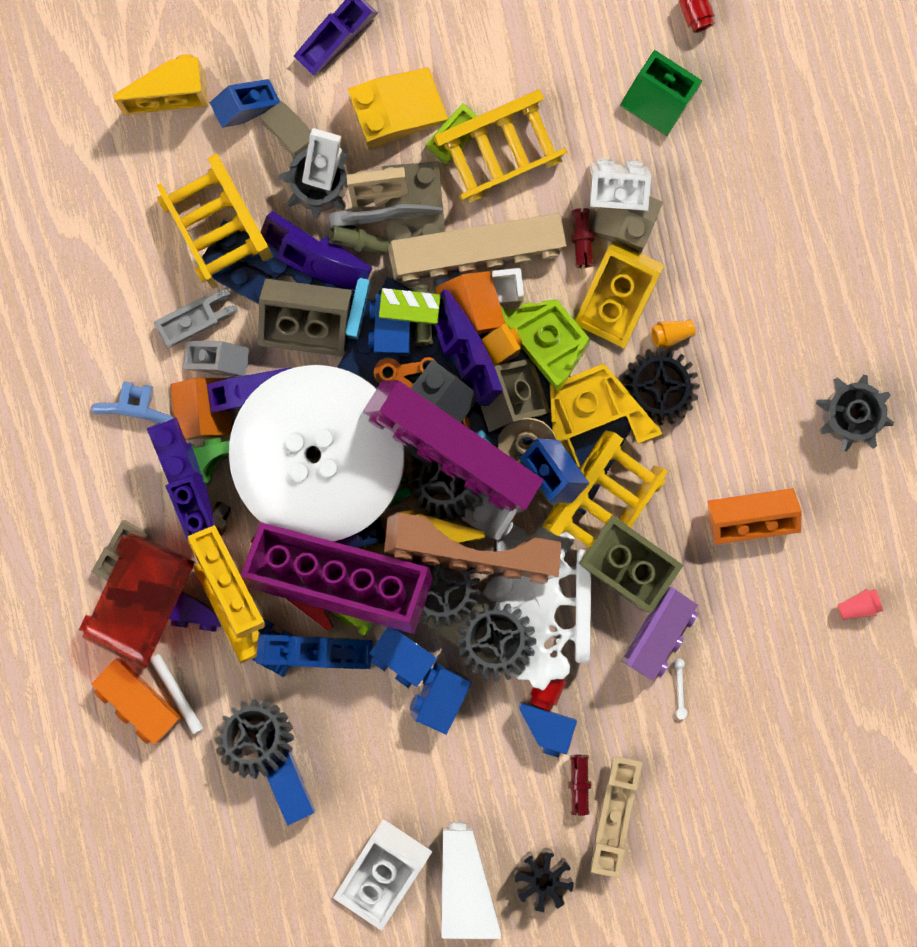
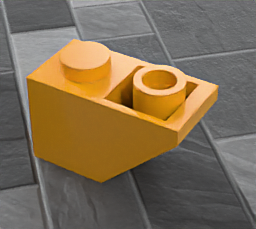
M506 323L481 339L494 366L505 364L519 356L522 340L514 327L509 329Z

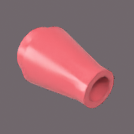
M867 588L850 599L837 604L842 620L877 616L878 612L883 611L876 589L869 591Z

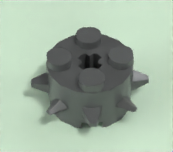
M308 149L299 153L296 157L293 156L294 160L290 165V171L279 174L278 179L289 184L293 193L287 203L289 207L300 203L305 208L311 210L313 219H318L321 212L330 210L335 206L341 210L346 208L343 198L348 188L347 174L344 167L349 157L347 152L340 156L330 191L302 183Z
M864 374L858 383L849 385L838 377L833 379L835 392L828 399L817 400L816 405L823 409L824 425L819 430L820 433H831L834 438L842 441V449L845 452L848 451L853 443L860 441L865 442L874 449L877 447L876 433L885 426L894 425V421L887 417L888 408L885 404L891 396L890 393H878L879 391L876 388L868 385V376ZM854 407L857 408L856 412L860 413V417L855 419L850 414V410Z

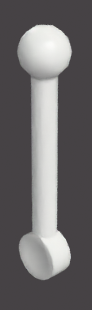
M678 658L673 663L677 670L678 709L676 710V716L679 719H685L688 715L687 710L684 708L682 669L685 666V662L683 659Z

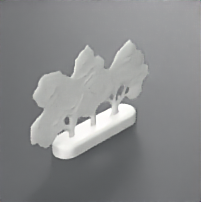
M545 520L540 523L532 536H529L526 530L513 524L506 537L503 538L501 536L499 540H496L497 551L510 550L521 542L534 537L561 542L559 577L549 579L546 584H537L530 582L528 577L521 576V579H507L503 575L493 576L482 592L490 601L499 602L501 610L508 603L512 607L511 614L515 609L519 608L522 611L520 618L529 617L530 622L526 627L533 626L535 633L528 637L536 638L537 644L528 647L535 651V655H525L530 665L527 667L520 663L518 665L522 671L520 675L516 674L514 669L510 672L518 680H530L534 688H540L541 690H545L551 680L564 679L569 674L570 664L567 658L560 652L569 639L575 642L576 662L590 664L591 573L579 565L588 549H578L576 553V567H570L565 562L564 556L574 544L575 538L567 532L561 533L559 537L541 527ZM569 574L576 575L575 598L564 597L559 585V579ZM560 605L576 606V625L573 628L563 630L555 622V610ZM549 626L556 627L557 631L551 632ZM558 635L561 637L556 639L557 644L549 649L545 648L544 644L550 637ZM520 639L515 640L516 644L509 646L507 649V660L517 652ZM499 642V644H498V646H497V649H498L499 653L501 654V650H500V647H499V646H501V645H500V642ZM557 651V657H550V653Z

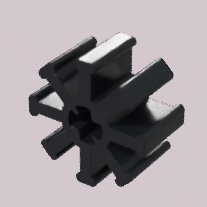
M547 848L543 849V863L540 866L533 859L532 852H528L523 856L524 863L529 864L533 870L532 873L519 871L518 868H515L514 871L515 882H530L523 889L517 890L518 897L524 903L526 898L537 892L536 902L533 905L535 911L539 912L545 911L544 899L546 894H549L554 900L557 909L565 904L563 897L559 896L555 891V887L568 889L569 892H572L574 887L571 877L568 879L557 877L566 870L570 871L571 868L567 860L563 857L561 862L550 868L551 858L554 857V853L551 849ZM543 873H547L548 879H551V882H546L545 886H540L536 878H541Z

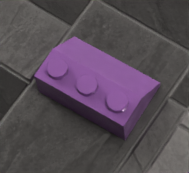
M669 587L653 612L647 616L621 662L653 681L656 676L661 678L669 665L666 659L670 652L676 653L684 640L680 636L686 626L690 628L699 614L695 611L698 605L676 589Z

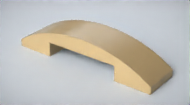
M613 756L598 822L591 873L620 879L625 854L624 847L643 762Z

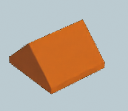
M490 271L462 274L435 286L437 294H440L443 290H448L469 318L478 335L493 331L505 324Z
M191 378L170 384L173 415L178 420L185 440L231 436L233 429L232 411L211 413L207 384L228 378Z

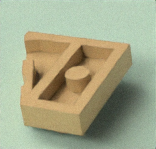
M389 167L384 170L360 171L355 174L346 175L353 211L356 212L363 211V206L375 202L376 206L387 203L390 199L398 198L408 193L404 167Z

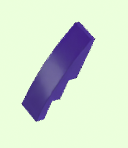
M443 290L440 293L438 324L435 325L444 355H454L461 380L471 381L478 405L489 406L503 392L495 367L480 336L463 309L448 290Z

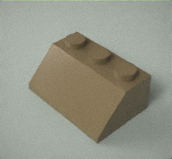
M265 278L259 298L258 345L344 357L352 290Z

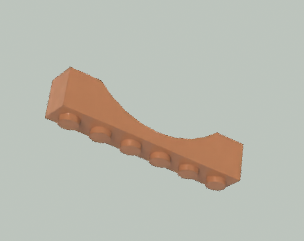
M398 512L387 519L384 553L394 554V558L404 561L418 558L422 559V563L426 565H440L441 562L450 564L449 568L455 570H467V567L476 568L479 574L492 575L494 572L504 573L503 577L507 579H521L522 576L530 578L532 583L546 584L549 579L559 577L561 542L534 537L521 542L510 550L497 552L479 551L449 539L427 517Z

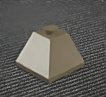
M649 196L648 211L599 207L590 227L591 233L610 242L616 241L642 253L663 202Z
M531 359L494 366L503 392L489 406H480L489 432L503 429L506 425L520 421L523 418H537L551 413L535 365Z

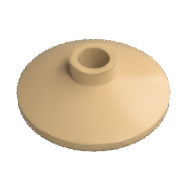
M523 418L520 421L506 425L501 430L498 438V449L516 460L526 452L537 438L556 440V437L546 423L535 418ZM524 437H530V438H532V439L529 440V441H526V440H524L523 438H524Z

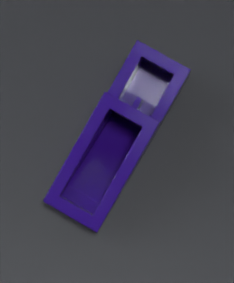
M344 0L334 13L328 14L293 56L315 76L363 31L378 12L365 0Z

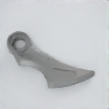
M398 204L372 211H339L329 215L330 229L333 225H336L337 227L354 230L360 224L387 221L388 219L439 215L443 212V209L431 205Z

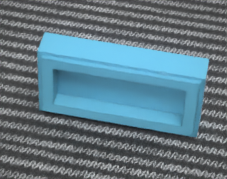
M359 278L357 281L346 329V335L349 339H359L371 286L368 279Z

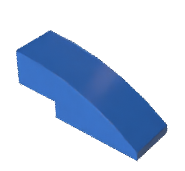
M273 733L274 736L268 742L269 749L273 745L275 733ZM257 741L254 742L258 747H260V744ZM284 752L283 755L287 758V762L284 763L279 760L276 763L279 766V771H275L272 767L268 768L269 775L267 779L288 826L314 814L316 809L304 785L305 782L292 753Z

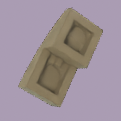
M282 101L259 117L263 126L278 138L281 146L294 157L308 149L311 130Z
M122 520L109 545L103 549L91 572L114 586H118L142 548L149 533L126 520Z

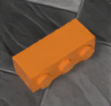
M794 488L707 500L708 524L715 545L801 533L802 511Z
M115 658L91 683L96 689L94 694L105 704L109 701L117 709L114 713L120 720L126 724L130 721L138 729L135 732L137 736L146 744L150 742L153 745L159 743L183 718L122 658Z

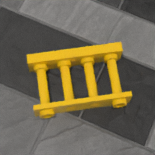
M541 89L434 135L433 139L437 148L444 145L446 150L449 149L467 190L458 195L460 201L467 198L468 202L471 203L484 197V190L544 163L549 168L563 162L561 156L566 154L567 150L563 148L555 152L538 112V109H540L538 103L544 100ZM523 111V114L528 116L545 157L529 163L511 122L514 120L512 115ZM495 122L498 127H502L519 167L505 175L502 173L486 136V132H488L486 126ZM468 134L476 139L493 180L478 187L459 145L461 144L460 138Z
M217 153L207 158L212 168L207 170L208 173L178 190L168 194L162 183L156 185L161 194L156 197L165 213L170 211L199 265L194 268L202 283L207 281L212 289L218 287L212 275L250 254L254 256L259 253L263 262L274 257ZM213 183L215 186L221 183L224 191L220 193V197L180 217L174 204ZM226 206L228 209L234 207L237 215L233 216L234 220L193 241L187 227ZM238 230L240 232L247 231L250 238L245 240L246 244L207 265L205 264L199 251Z
M605 430L580 467L581 472L590 484L572 503H558L541 527L558 537L561 533L567 532L590 548L596 538L574 524L572 516L577 509L583 508L606 524L612 515L589 499L588 492L593 485L598 483L628 504L619 520L631 528L653 494L663 487L668 471L655 465L651 471L621 450L620 444L624 440L614 432ZM610 460H616L644 480L635 495L605 475L604 468Z
M213 525L187 536L188 542L199 562L193 565V570L240 664L257 657L258 630L265 627L264 620L216 526Z

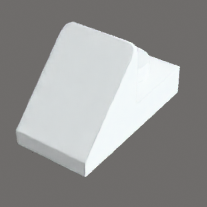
M315 128L312 129L302 183L330 191L342 153V149L339 148L341 136Z

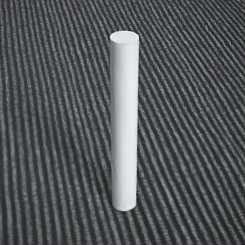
M160 654L150 658L151 664L192 733L195 734L202 730L201 723Z

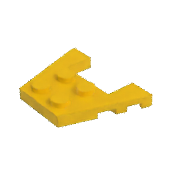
M604 363L568 377L559 391H556L550 384L552 431L555 434L556 440L561 442L578 467L581 466L570 438L626 416L637 444L662 434L660 428Z

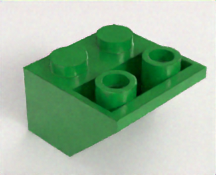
M654 49L636 76L620 106L665 136H668L697 93L702 80Z

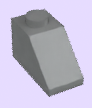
M187 341L183 369L224 376H245L249 348L223 341Z

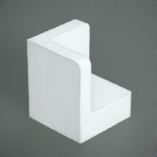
M521 268L492 271L491 275L499 303L523 302L524 291Z

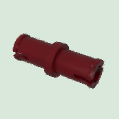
M581 208L572 210L574 234L571 236V240L575 244V266L581 269L584 264L585 268L594 266L591 243L594 241V234L591 233L590 209L583 208V212H581Z
M570 755L571 781L568 782V788L571 789V815H577V813L578 816L589 815V789L592 788V783L588 779L589 755Z

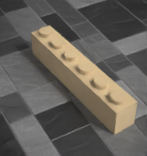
M560 213L393 240L388 245L394 280L402 279L403 283H411L420 280L419 276L430 274L431 278H440L447 276V271L459 270L460 274L475 271L476 266L487 265V269L504 266L505 261L514 260L515 264H522L532 261L531 257L541 255L543 259H551L560 256L559 252L565 249L567 245Z

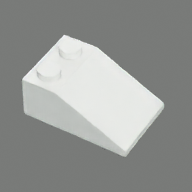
M383 819L333 898L382 931L432 851Z

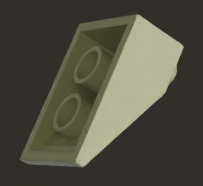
M611 515L579 562V565L642 611L650 614L684 566L613 515Z

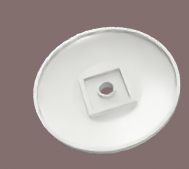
M308 365L292 368L271 377L249 396L240 409L233 425L229 443V462L232 478L240 498L260 522L329 541H337L364 530L388 508L402 479L405 447L392 437L394 435L392 431L387 428L381 430L368 421L369 416L363 413L364 408L376 391L372 384L362 377L341 368ZM311 446H316L321 451V459L317 463H311L306 457V452Z

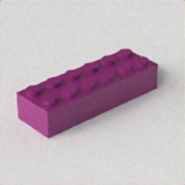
M399 380L382 381L363 410V413L369 416L368 421L381 430L384 428L389 429L394 433L392 437L397 442L405 446L411 444L418 449L416 454L431 463L433 460L442 465L440 469L442 472L455 479L457 476L466 481L464 486L478 495L480 492L484 493L489 497L488 502L500 510L504 508L512 512L514 509L526 510L544 480Z
M260 522L241 572V577L247 588L415 634L433 581L429 567Z

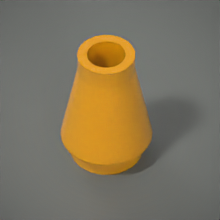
M691 319L686 321H658L656 325L651 326V338L656 348L662 347L667 349L696 334L695 326Z

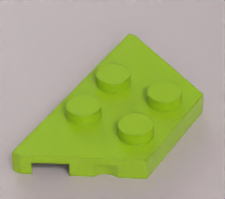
M557 299L546 300L541 303H523L521 308L504 310L503 306H500L504 321L509 329L514 327L522 340V343H520L521 348L556 391L561 390L590 345V338Z

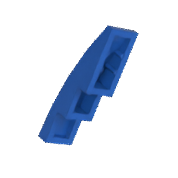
M258 634L256 664L371 669L372 656L369 653L372 650L373 640Z

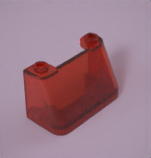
M131 531L129 536L122 535L116 551L121 552L92 616L85 615L79 631L84 632L82 635L83 639L146 669L190 575L195 559Z

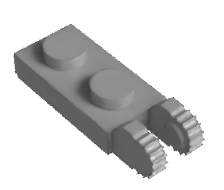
M228 289L221 290L207 298L204 296L156 320L154 324L166 348L168 349L219 324L218 321L237 313L236 305L227 306L215 314L210 306L226 300L230 296Z

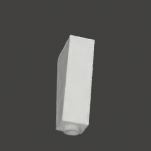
M451 822L449 827H443L442 938L501 939L499 922L473 828H467V823Z

